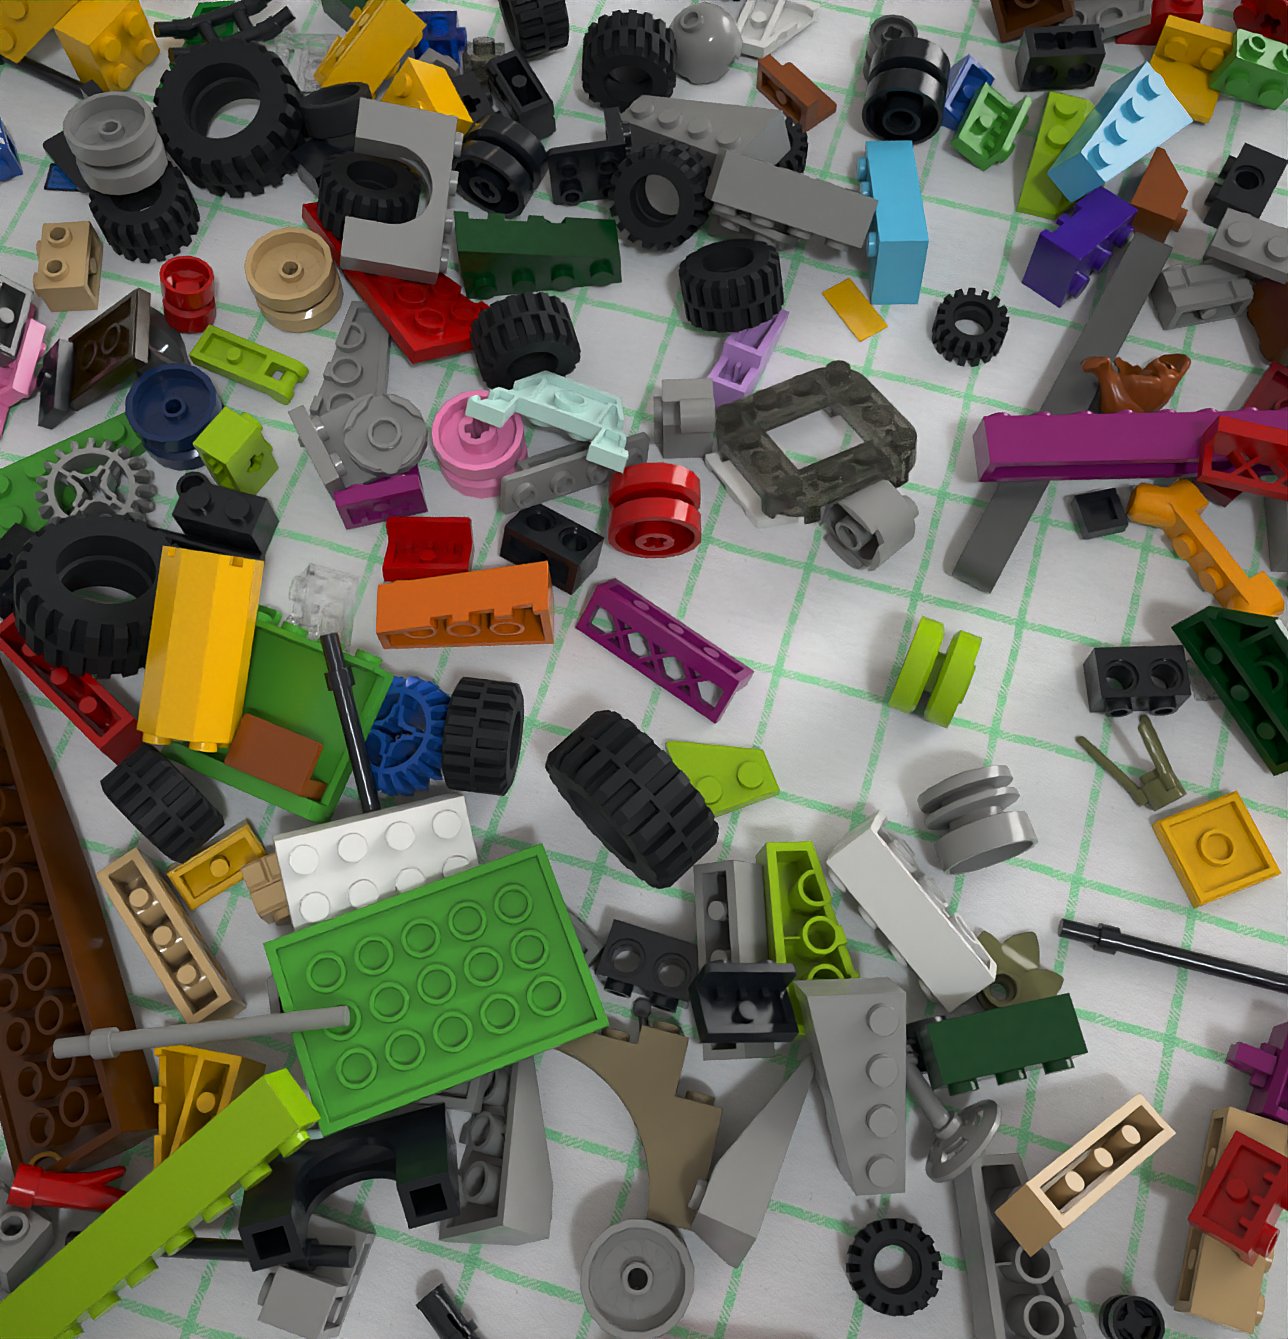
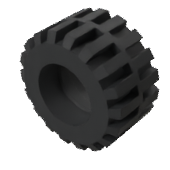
M498 0L510 40L514 48L521 50L526 59L568 45L570 30L565 0Z
M632 9L624 13L621 10L612 11L611 16L604 14L598 18V23L592 22L588 27V33H585L583 38L581 81H583L582 87L585 93H589V99L594 103L599 102L600 107L603 109L619 107L620 114H622L641 95L670 98L673 94V88L676 86L677 44L671 28H666V22L662 19H653V14L648 12L640 14L637 13V10Z
M666 139L662 143H659L658 140L650 142L624 159L618 165L619 170L612 175L610 183L615 186L608 191V200L614 201L615 204L609 210L612 217L618 215L620 222L616 226L620 232L626 229L630 233L627 239L632 243L641 240L642 248L648 250L655 244L658 251L667 250L671 245L675 248L696 233L709 218L708 212L712 209L714 201L705 197L704 194L708 185L707 177L711 175L712 171L709 165L705 168L701 166L699 162L703 157L698 151L694 155L688 153L689 145L681 143L679 146H675V140ZM648 175L662 176L674 185L679 196V210L677 214L668 215L661 213L650 204L645 190Z
M352 151L335 154L323 164L317 205L318 219L322 221V226L326 230L332 231V235L339 239H343L345 216L387 224L409 222L415 219L421 193V183L418 182L419 178L415 173L410 172V168L400 164L397 160Z
M169 160L164 174L153 185L138 192L110 195L100 193L94 189L89 191V198L91 200L89 207L93 217L109 245L112 246L118 255L123 254L127 260L135 261L139 258L141 263H150L151 259H157L158 262L166 260L165 256L169 254L173 256L181 252L180 247H188L192 242L190 235H196L198 232L197 222L200 221V214L197 204L182 172L177 166L173 167L172 162Z
M730 239L715 242L690 253L679 265L680 269L678 272L686 318L696 328H702V330L709 332L717 331V333L737 332L754 328L761 323L771 320L773 315L778 314L782 309L781 306L784 305L779 253L776 252L775 247L767 245L766 242L755 241L754 239Z
M523 292L520 295L513 294L507 296L506 299L497 300L490 304V308L482 310L478 314V319L473 320L471 324L470 339L481 377L491 390L497 387L511 390L515 381L545 370L566 378L567 374L574 371L576 368L575 364L579 363L581 358V349L567 306L555 295L549 296L548 293L544 292L537 294Z
M462 677L458 682L449 702L442 743V772L448 789L505 796L514 781L518 766L524 724V698L518 683L472 677Z
M142 743L100 781L104 794L115 807L172 861L184 864L225 825L222 814L157 748L147 743Z

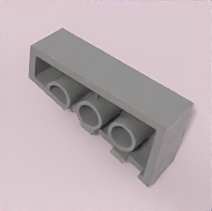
M641 95L620 115L622 123L629 122L632 147H627V149H631V154L642 146H646L648 143L656 140L659 143L666 139L675 140V146H679L681 143L689 145L688 153L691 155L698 151L703 157L699 163L703 168L709 165L711 171L719 147L773 164V166L791 149L783 110Z
M889 977L792 981L796 998L800 1003L804 1019L802 1022L807 1041L810 1043L816 1067L814 1069L818 1087L822 1092L826 1108L825 1114L841 1175L856 1196L905 1193L906 992Z

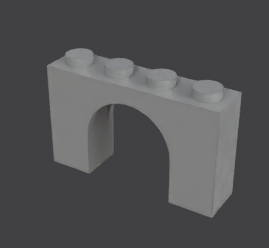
M360 97L354 152L397 160L412 167L426 184L429 204L418 217L401 224H387L345 216L340 256L341 269L436 285L439 272L446 273L449 249L442 248L443 235H451L454 210L447 209L448 195H456L459 174L458 171L451 170L453 157L460 158L463 133L456 132L457 116Z

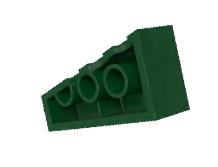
M454 211L457 253L468 299H489L494 296L520 295L523 292L566 291L576 287H603L614 283H622L621 258L615 220L565 217L561 223H551L549 220L544 219V216L528 215L527 221L505 220L504 214L488 213L487 219L469 218L468 212Z

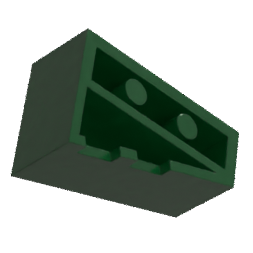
M1070 993L924 1025L916 1031L932 1091L948 1088L950 1096L979 1090L978 1081L996 1078L997 1085L1000 1086L1027 1079V1071L1043 1068L1045 1075L1070 1070L1075 1068L1072 1059L1088 1053Z

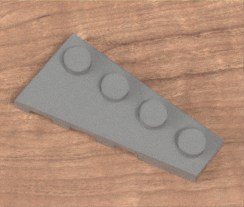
M351 301L335 342V353L331 362L327 363L324 370V381L319 394L314 396L309 409L310 418L317 415L321 416L367 393H372L374 397L387 394L391 335L365 301ZM299 436L298 442L300 447H305Z

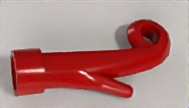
M20 1162L6 1204L30 1209L31 1205L104 1213L127 1193L125 1190L104 1184L123 1177L126 1173L125 1166H115L98 1171L65 1173L43 1170L44 1167Z

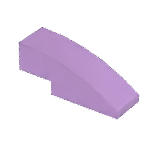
M781 309L778 314L773 315L771 320L761 323L759 326L737 332L733 331L729 334L724 342L721 357L707 377L713 379V398L716 409L740 417L770 360L788 319L789 311Z

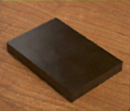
M138 287L68 338V341L72 342L74 346L70 409L79 411L148 364L151 293Z

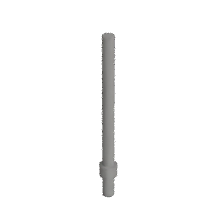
M346 1005L119 1031L117 1027L94 1029L90 1035L56 1039L53 1045V1053L57 1059L91 1055L93 1059L99 1060L116 1058L120 1052L344 1027L349 1026L350 1011Z

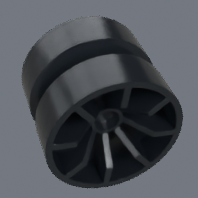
M900 37L884 43L875 51L871 60L862 108V121L870 134L881 141L912 140L913 145L929 140L939 131L943 120L945 96L950 75V61L943 49L923 38Z

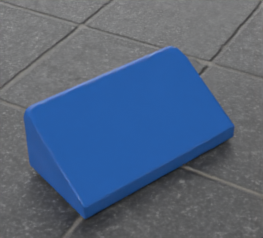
M970 54L955 63L950 69L941 126L954 131L957 130L976 90L985 82L991 86L995 79Z

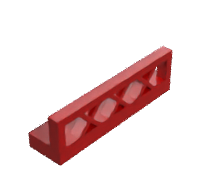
M1219 415L1201 436L1196 481L1288 501V430ZM1213 453L1226 456L1236 470L1231 473L1211 470ZM1257 464L1267 465L1279 479L1274 483L1261 481L1252 467Z

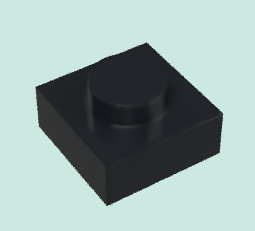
M1116 488L1076 495L1071 502L1084 540L1121 533L1129 525Z

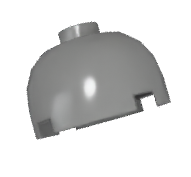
M708 2L692 4L676 15L669 26L674 33V39L677 44L676 72L681 77H687L692 83H709L724 76L730 70L728 65L736 56L738 60L741 54L743 40L740 31L731 15L716 4Z

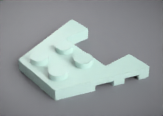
M545 370L515 381L511 390L497 387L489 391V396L486 399L481 400V397L478 395L468 399L465 415L501 428L516 412L527 416L529 421L535 425L560 428L568 431L567 433L570 437L579 441L592 440L586 460L621 473L625 469L629 455L628 451L625 450L626 433L622 431L624 414L622 398Z

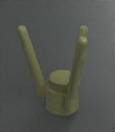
M1144 714L1140 717L1141 724L1137 728L1156 768L1139 778L1144 785L1141 788L1084 736L1077 738V742L1088 754L1132 794L1139 807L1149 802L1153 810L1157 811L1187 794L1173 772L1148 715Z

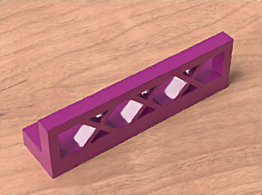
M616 578L597 585L576 626V629L715 724L722 718L736 692L748 684L755 672ZM600 607L612 614L616 631L605 633L592 624ZM638 632L646 637L651 654L639 656L633 652L627 634ZM674 656L683 664L686 678L674 680L668 676L662 658ZM709 680L724 690L715 707L702 699L698 682Z

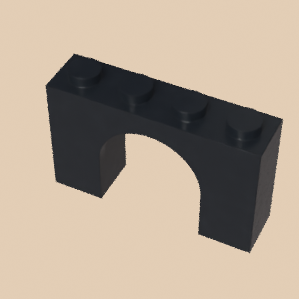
M445 1103L348 1128L321 1139L309 1140L300 1149L286 1158L280 1153L268 1164L273 1171L248 1191L244 1190L238 1231L252 1272L303 1259L306 1253L308 1224L314 1210L336 1191L353 1183L369 1179H390L396 1181L397 1191L409 1229L460 1216L457 1147Z

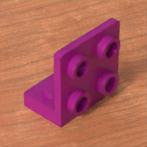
M418 463L405 473L392 477H382L367 485L354 484L345 490L333 492L336 508L346 530L385 522L391 516L407 517L428 512Z

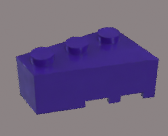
M1102 186L1094 189L1077 202L1073 208L1076 211L1070 217L1066 214L1060 216L1055 223L1060 226L1052 233L1045 229L1039 234L1023 277L1022 284L1058 308H1061L1071 296L1077 299L1087 287L1090 281L1089 276L1093 271L1098 274L1102 272L1113 256L1112 250L1116 246L1122 249L1135 232L1136 228L1131 225L1138 209Z

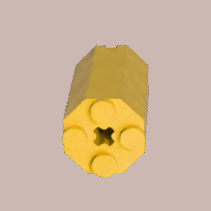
M170 546L162 547L137 730L143 732V742L171 745L172 740L189 741V749L202 752H217L218 748H230V744L242 720L264 561Z

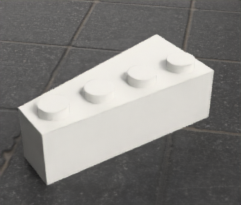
M880 808L837 842L826 860L830 867L828 874L843 892L849 890L859 902L858 910L866 923L873 929L879 927L890 940L888 946L897 961L903 966L909 964L921 978L919 985L929 1000L934 1004L940 1002L950 1013L995 981L997 965L962 917L956 912L949 916L944 910L948 907V902L942 890L933 878L930 879L927 876L921 878L916 872L918 866L913 858L915 856L914 852L905 840L899 842L891 838L884 828L890 820Z

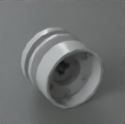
M994 765L958 773L928 788L919 795L917 802L920 810L923 813H932L925 820L927 828L930 830H951L934 843V848L944 874L959 875L987 868L1016 857L1033 848L1038 843L1028 814L1025 811H1003L1020 797L1015 787H1007L1013 781V777L1006 765Z

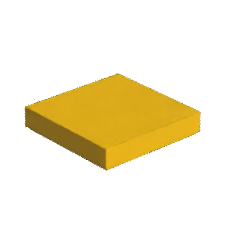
M1238 791L1163 818L1151 825L1194 909L1282 874Z

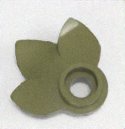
M982 931L977 937L997 965L995 981L976 994L979 1004L986 1011L1057 995L1062 987L1064 978L1053 971L1038 968L1040 964V951L1036 933H1020L1005 940L1002 944L987 931ZM992 984H1000L1005 988V999L999 1000L992 995Z

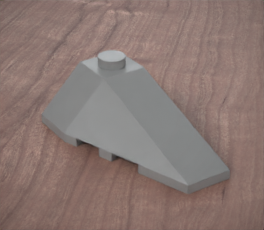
M533 1056L489 1073L481 1113H476L470 1128L463 1127L459 1143L466 1144L458 1170L460 1216L440 1221L438 1240L453 1243L517 1246L549 1239L550 1223L552 1220L553 1181Z

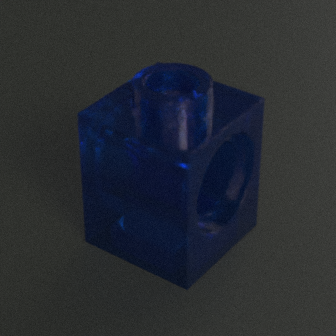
M413 11L427 24L422 30L423 37L413 49L415 59L418 60L428 48H431L442 55L450 56L461 67V51H467L468 41L466 27H460L457 11Z

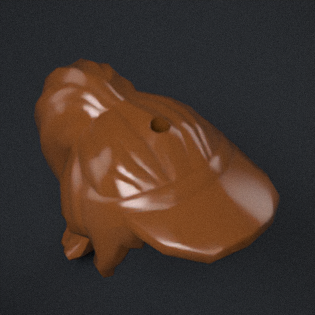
M1179 353L1162 355L1142 369L1139 365L1132 366L1120 357H1116L1114 365L1118 368V374L1112 368L1109 357L1089 356L1081 362V366L1084 372L1095 374L1099 380L1100 414H1113L1121 410H1132L1135 413H1154L1161 410L1169 402L1180 380L1189 369L1191 359L1186 354Z

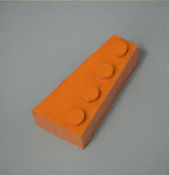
M548 561L409 581L396 580L388 584L378 585L376 634L383 649L554 644V594Z

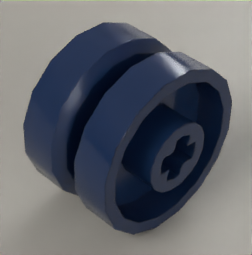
M171 363L162 364L146 371L132 384L125 401V415L151 458L163 467L183 471L205 466L192 443L225 406L208 375L195 366Z

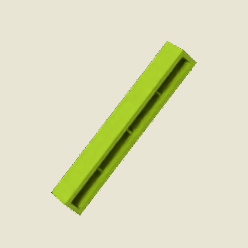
M284 1068L262 1075L0 1302V1339H78L85 1332L81 1324L90 1316L93 1321L99 1319L122 1301L118 1292L127 1284L133 1289L153 1275L159 1269L155 1260L166 1252L168 1256H172L188 1245L197 1236L193 1231L197 1224L203 1219L209 1224L234 1205L230 1196L239 1188L243 1187L245 1191H248L265 1179L273 1171L268 1164L280 1153L286 1158L306 1144L311 1138L307 1130L318 1122L321 1116L288 1069Z

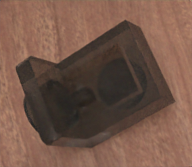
M477 37L473 39V42H468L462 54L463 74L474 71L480 85L487 84L490 90L486 63L493 58L505 54V43H495V39L491 37Z

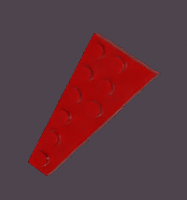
M318 202L303 204L302 219L312 232L320 235L328 244L333 259L340 268L343 239L332 235V231L326 230L322 226V221L317 216ZM341 269L412 364L474 350L470 339L471 324L473 320L478 319V314L482 310L488 309L490 306L483 301L474 303L461 294L462 286L445 274L439 272L436 285Z

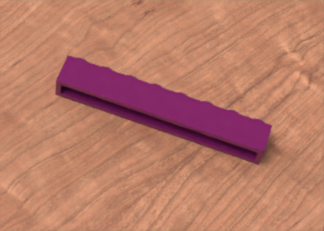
M1254 407L1243 408L1237 411H1217L1214 408H1205L1196 412H1176L1173 409H1163L1154 413H1135L1132 410H1121L1113 414H1094L1091 411H1078L1068 415H1052L1050 412L1042 411L1031 415L1018 416L998 412L989 416H983L972 436L978 482L1197 477L1201 436L1219 415L1288 430V407L1267 411H1258ZM1213 453L1211 470L1231 473L1236 470L1226 456ZM1257 464L1252 467L1257 476L1276 475L1267 465Z

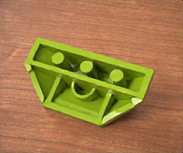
M1051 90L1048 91L1016 212L1055 220L1063 215L1064 211L1075 207L1076 203L1086 196L1084 195L1070 203L1046 174L1096 107L1086 98Z

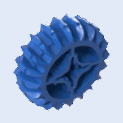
M394 676L365 741L377 791L381 790L382 793L389 796H398L399 794L414 796L416 789L429 791L430 778L435 781L443 780L441 774L442 743L451 697L439 689L440 687L431 681L426 682L417 676H409L407 679Z

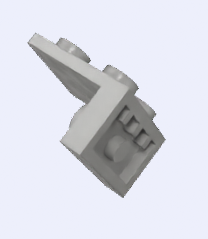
M367 393L321 416L317 415L312 418L308 415L304 405L288 411L332 500H335L333 492L345 490L354 484L367 485L382 478L362 471L350 459L343 436V424L350 410L362 399L370 396L375 398L372 393Z

